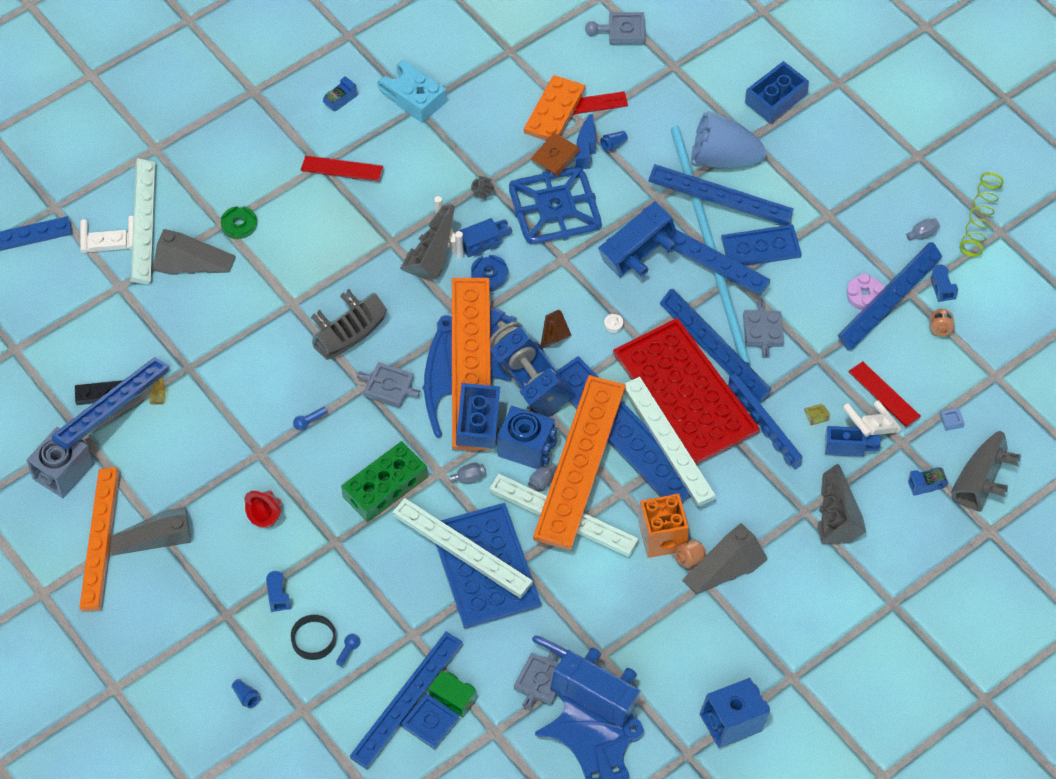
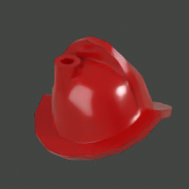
M271 490L266 492L250 491L245 495V512L251 523L260 528H268L274 525L281 513V499L276 498Z

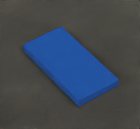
M793 224L721 235L725 255L745 266L796 259L802 256Z

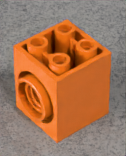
M679 494L640 501L639 528L648 558L676 553L677 546L688 540L689 527Z

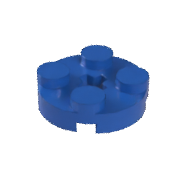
M489 255V257L485 258L483 256L479 257L471 266V278H489V291H496L508 278L507 264L496 255ZM493 270V274L490 275L485 272Z

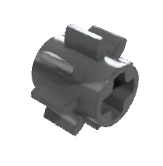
M479 176V179H475L471 185V190L475 192L474 196L486 199V196H491L494 191V185L490 183L492 179Z

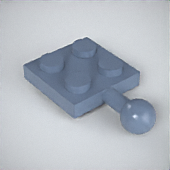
M609 12V25H598L596 22L590 21L585 25V31L589 35H595L597 32H609L610 44H645L644 12Z

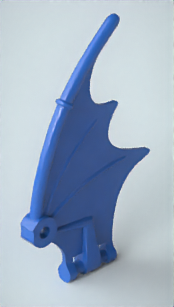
M490 307V339L499 329L497 324L500 321L509 324L516 322L517 318L512 315H505V312L498 308L493 309ZM448 315L441 316L437 322V332L429 349L424 373V385L422 387L433 433L437 438L442 436L436 417L438 402L443 396L452 394V317ZM490 350V377L511 381V377L505 372Z
M535 635L532 638L534 643L553 651L561 659L568 651L541 636ZM550 686V690L556 693L563 701L564 710L557 719L536 731L535 736L550 737L566 745L578 760L585 779H629L628 770L623 762V755L630 742H637L642 738L644 729L641 721L635 719L631 714L623 728L567 696L561 695L560 692ZM618 766L619 771L613 773L611 768ZM598 772L599 777L593 778L591 773Z

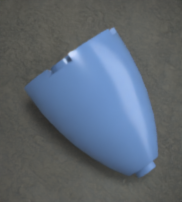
M710 111L704 112L696 130L695 145L692 146V163L713 168H740L760 163L761 160L765 159L767 150L764 149L763 143L752 132L720 114Z

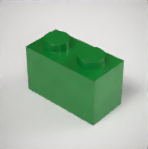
M443 670L428 688V693L431 697L462 718L477 700L476 690L471 684L463 683L453 673H446Z

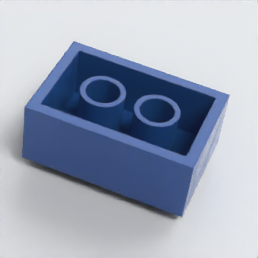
M783 61L746 89L745 104L769 123H772L808 94L809 80Z
M462 383L456 445L495 449L500 386Z

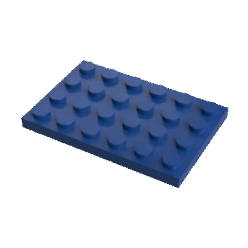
M505 503L441 520L447 526L533 581ZM435 543L464 629L541 607L534 582L520 599Z

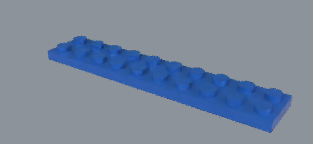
M579 356L558 369L576 394L569 401L576 409L578 408L588 376L598 377ZM621 401L608 443L660 497L679 494L683 503L691 497L648 427Z

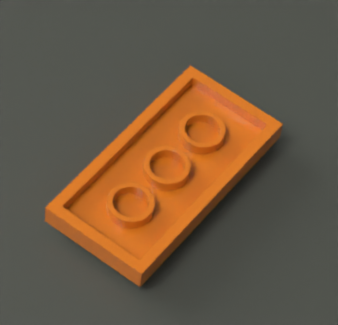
M553 75L523 129L524 133L543 140H548L553 133L561 136L584 94L586 86Z

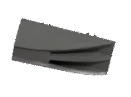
M1002 431L996 432L972 455L951 491L953 494L952 500L962 506L980 512L985 505L989 493L1006 497L1005 492H1008V485L994 483L1001 463L1019 466L1018 462L1021 460V454L1006 452L1008 447L1005 433Z

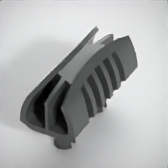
M347 289L346 294L343 292L340 297L350 309L333 322H329L321 310H318L317 315L314 313L311 319L315 321L321 330L313 336V348L328 360L348 350L368 336L383 321L384 314L387 312L386 307L376 293H372L362 301H359L351 290Z

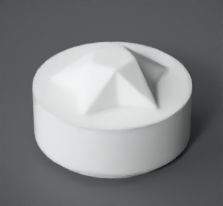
M610 314L604 320V327L610 333H618L623 328V319L617 314Z

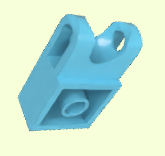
M404 60L397 64L399 78L392 79L383 76L377 82L379 90L396 102L398 107L421 123L425 122L446 103V89Z

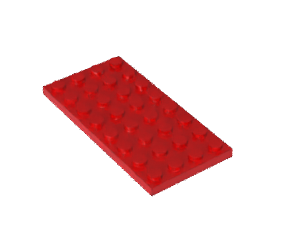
M678 318L613 349V355L631 380L638 377L642 379L696 465L760 432L758 425Z

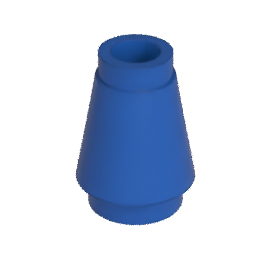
M625 131L606 134L600 139L601 147L604 151H613L627 141L628 136Z
M237 679L232 683L231 687L242 706L252 708L259 702L260 696L257 690L241 679Z

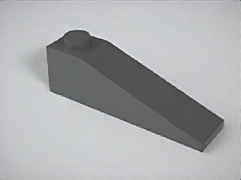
M740 523L685 576L682 582L695 594H699L717 587L722 582L732 581L740 575L754 572L768 558L756 536Z

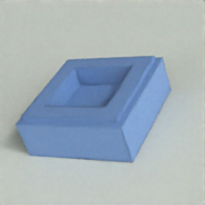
M959 408L940 411V418L945 431L964 427L965 423Z

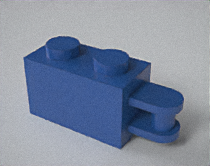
M490 218L461 229L459 231L463 233V250L469 258L479 255L486 250L495 249L501 245V238L512 233V228L508 227V222L505 219L494 223L493 219Z
M827 426L825 455L864 457L865 451L879 450L881 437L879 435L865 437L858 427Z

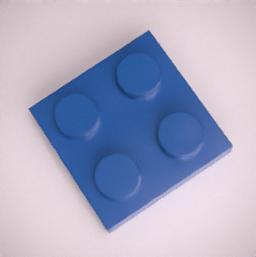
M426 693L401 723V727L435 750L460 718L458 714Z

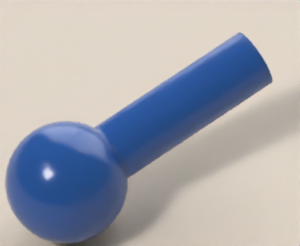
M325 406L305 417H295L293 420L294 428L300 431L306 429L308 423L328 413Z
M349 634L345 637V647L336 660L337 665L343 666L351 651L360 646L358 635Z

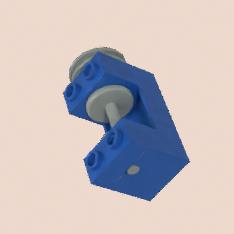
M500 321L497 324L499 329L490 339V350L498 362L513 375L522 388L519 392L530 407L540 415L549 417L576 396L539 342L523 328L521 323L511 322L505 325L503 321Z

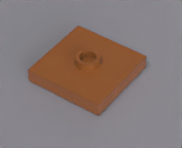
M553 133L533 155L531 160L536 165L558 177L581 150L577 145Z

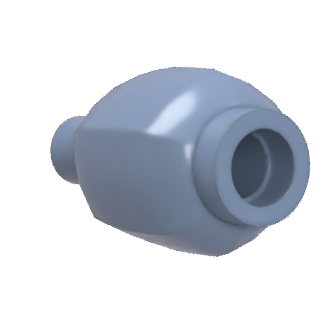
M936 218L924 219L917 223L906 236L909 241L914 238H927L937 232V229L940 228L939 222Z
M475 462L462 466L457 474L450 475L451 482L460 481L467 484L481 480L486 475L484 465H479Z
M551 463L548 467L542 466L537 469L529 478V488L535 491L544 489L554 477L553 472L556 470L557 465Z

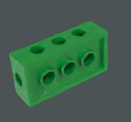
M401 441L342 484V497L368 523L428 478L427 466Z

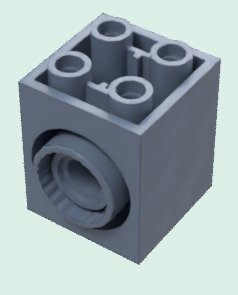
M56 427L27 458V463L34 481L59 497L64 498L93 466L88 450V444L84 440H79L68 450L53 442L52 435L60 429Z

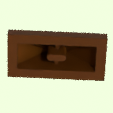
M560 310L545 315L541 339L542 348L572 336Z

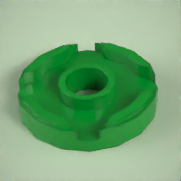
M235 206L226 210L222 214L220 222L223 233L233 239H244L252 235L257 227V219L253 210L242 206L243 208ZM237 220L243 221L242 224H234V222Z

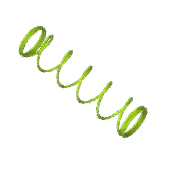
M993 172L983 173L980 177L981 182L977 187L979 194L976 195L973 201L975 208L970 211L969 217L971 221L965 227L967 234L962 237L959 246L960 250L967 256L977 257L983 253V247L978 242L986 241V236L981 233H968L967 226L971 222L980 228H989L991 226L988 221L983 219L972 220L971 213L974 209L985 215H993L995 213L991 207H976L975 200L978 196L990 202L998 201L997 195L987 192L980 193L979 191L981 184L990 189L1002 188L1003 178ZM985 175H993L998 177L1001 180V182L993 179L983 181L982 177ZM995 181L1000 183V185L990 186L984 182ZM982 194L994 195L997 200H988ZM986 207L991 209L993 213L987 214L980 211L978 208ZM974 221H984L987 222L989 226L982 227L977 225ZM969 234L982 235L985 240H977ZM967 235L973 239L963 241ZM973 243L980 247L981 252L978 254L972 253L963 244Z

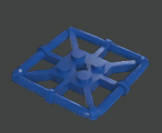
M579 166L577 168L564 169L558 177L544 171L539 175L512 180L508 185L515 208V217L518 218L522 234L529 244L560 238L564 240L570 236L599 230L602 227L601 217L595 202V193H592L587 175L583 168ZM571 175L565 185L552 187L550 179ZM580 178L585 194L572 196L570 188ZM544 181L547 188L536 191L525 185ZM517 191L534 198L535 204L521 207ZM552 202H556V204H559V205H558V206H552ZM587 202L593 217L578 211L575 204ZM538 212L540 220L532 231L529 232L524 215ZM577 218L589 225L566 230L564 220ZM558 221L561 231L537 236L544 224Z

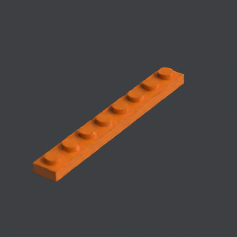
M117 467L98 470L79 606L82 612L98 611L102 607L120 474Z

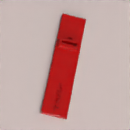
M625 91L582 97L572 115L628 107Z
M305 156L300 170L352 179L380 181L384 167L383 165Z
M862 361L848 371L905 427L921 417L865 362Z

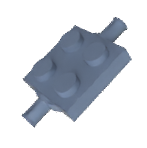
M760 300L757 301V311L744 310L745 345L761 348L762 358H765V355L766 358H769V348L783 347L784 345L781 311L765 310V302Z
M378 362L371 374L359 371L357 379L367 381V386L363 392L364 397L398 408L407 395L416 398L420 395V390L410 388L414 373Z
M553 651L550 652L548 657H541L531 653L516 680L514 690L527 696L522 704L524 708L527 706V709H530L534 700H540L551 705L557 694L550 690L553 672L558 665L555 661L558 655Z

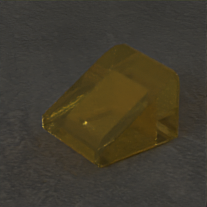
M159 378L151 387L149 401L151 405H163L165 385L162 378Z
M823 404L804 408L810 425L829 421L830 413Z

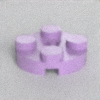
M865 273L860 274L859 277L853 278L847 286L848 302L853 307L863 310L885 287L876 278ZM863 290L868 291V292H869V295H868V294L863 295V294H862V291H863Z

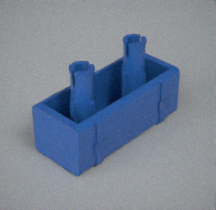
M654 201L611 238L609 237L598 249L603 261L619 278L632 268L642 277L649 269L641 260L659 245L665 248L668 253L676 249V243L669 238L676 232L672 217Z
M590 648L585 658L568 650L553 672L551 688L602 716L608 722L623 728L638 704L641 690L631 685L637 673L631 668H626L622 676L618 678L595 664L601 657L600 651L596 648Z

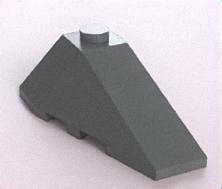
M453 204L444 205L439 209L429 223L430 229L418 238L420 240L415 250L411 248L400 267L402 271L426 280L436 279L441 274L445 263L455 209Z
M163 229L157 242L153 271L169 275H177L178 272L195 274V272L202 271L207 273H230L236 256L183 233Z
M836 464L826 471L822 477L821 495H823V505L819 509L822 517L821 521L818 522V531L821 543L823 544L852 542L866 532L861 511L840 465Z
M186 507L163 511L112 535L110 540L111 555L191 543Z

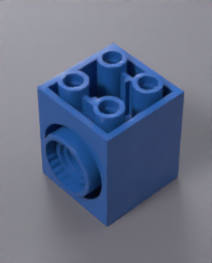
M511 405L497 436L498 457L534 469H539L544 464L547 465L551 455L549 452L551 448H555L557 443L555 419Z
M747 678L708 693L699 715L718 748L762 732L770 713V707L761 697L758 686L753 683L751 678Z

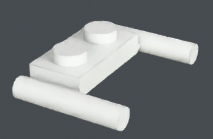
M440 196L434 199L435 215L442 207V198ZM451 228L447 248L451 250L452 254L456 253L458 259H462L464 256L463 233L460 231L454 233Z
M133 216L128 217L127 233L126 230L93 232L89 233V236L88 221L81 220L80 252L85 254L87 252L127 248L132 250Z
M879 400L873 406L880 414L863 416L862 419L849 403L843 406L844 411L865 437L894 432L897 434L902 430Z

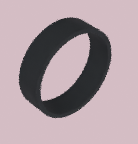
M304 616L292 627V647L304 659H322L329 655L335 647V628L331 621L324 616ZM310 622L323 623L333 633L331 643L322 651L315 653L299 649L294 642L297 630Z

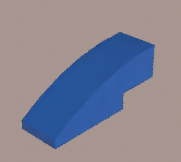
M593 114L587 117L577 138L576 145L581 151L575 156L576 168L579 166L583 169H590V154H596Z

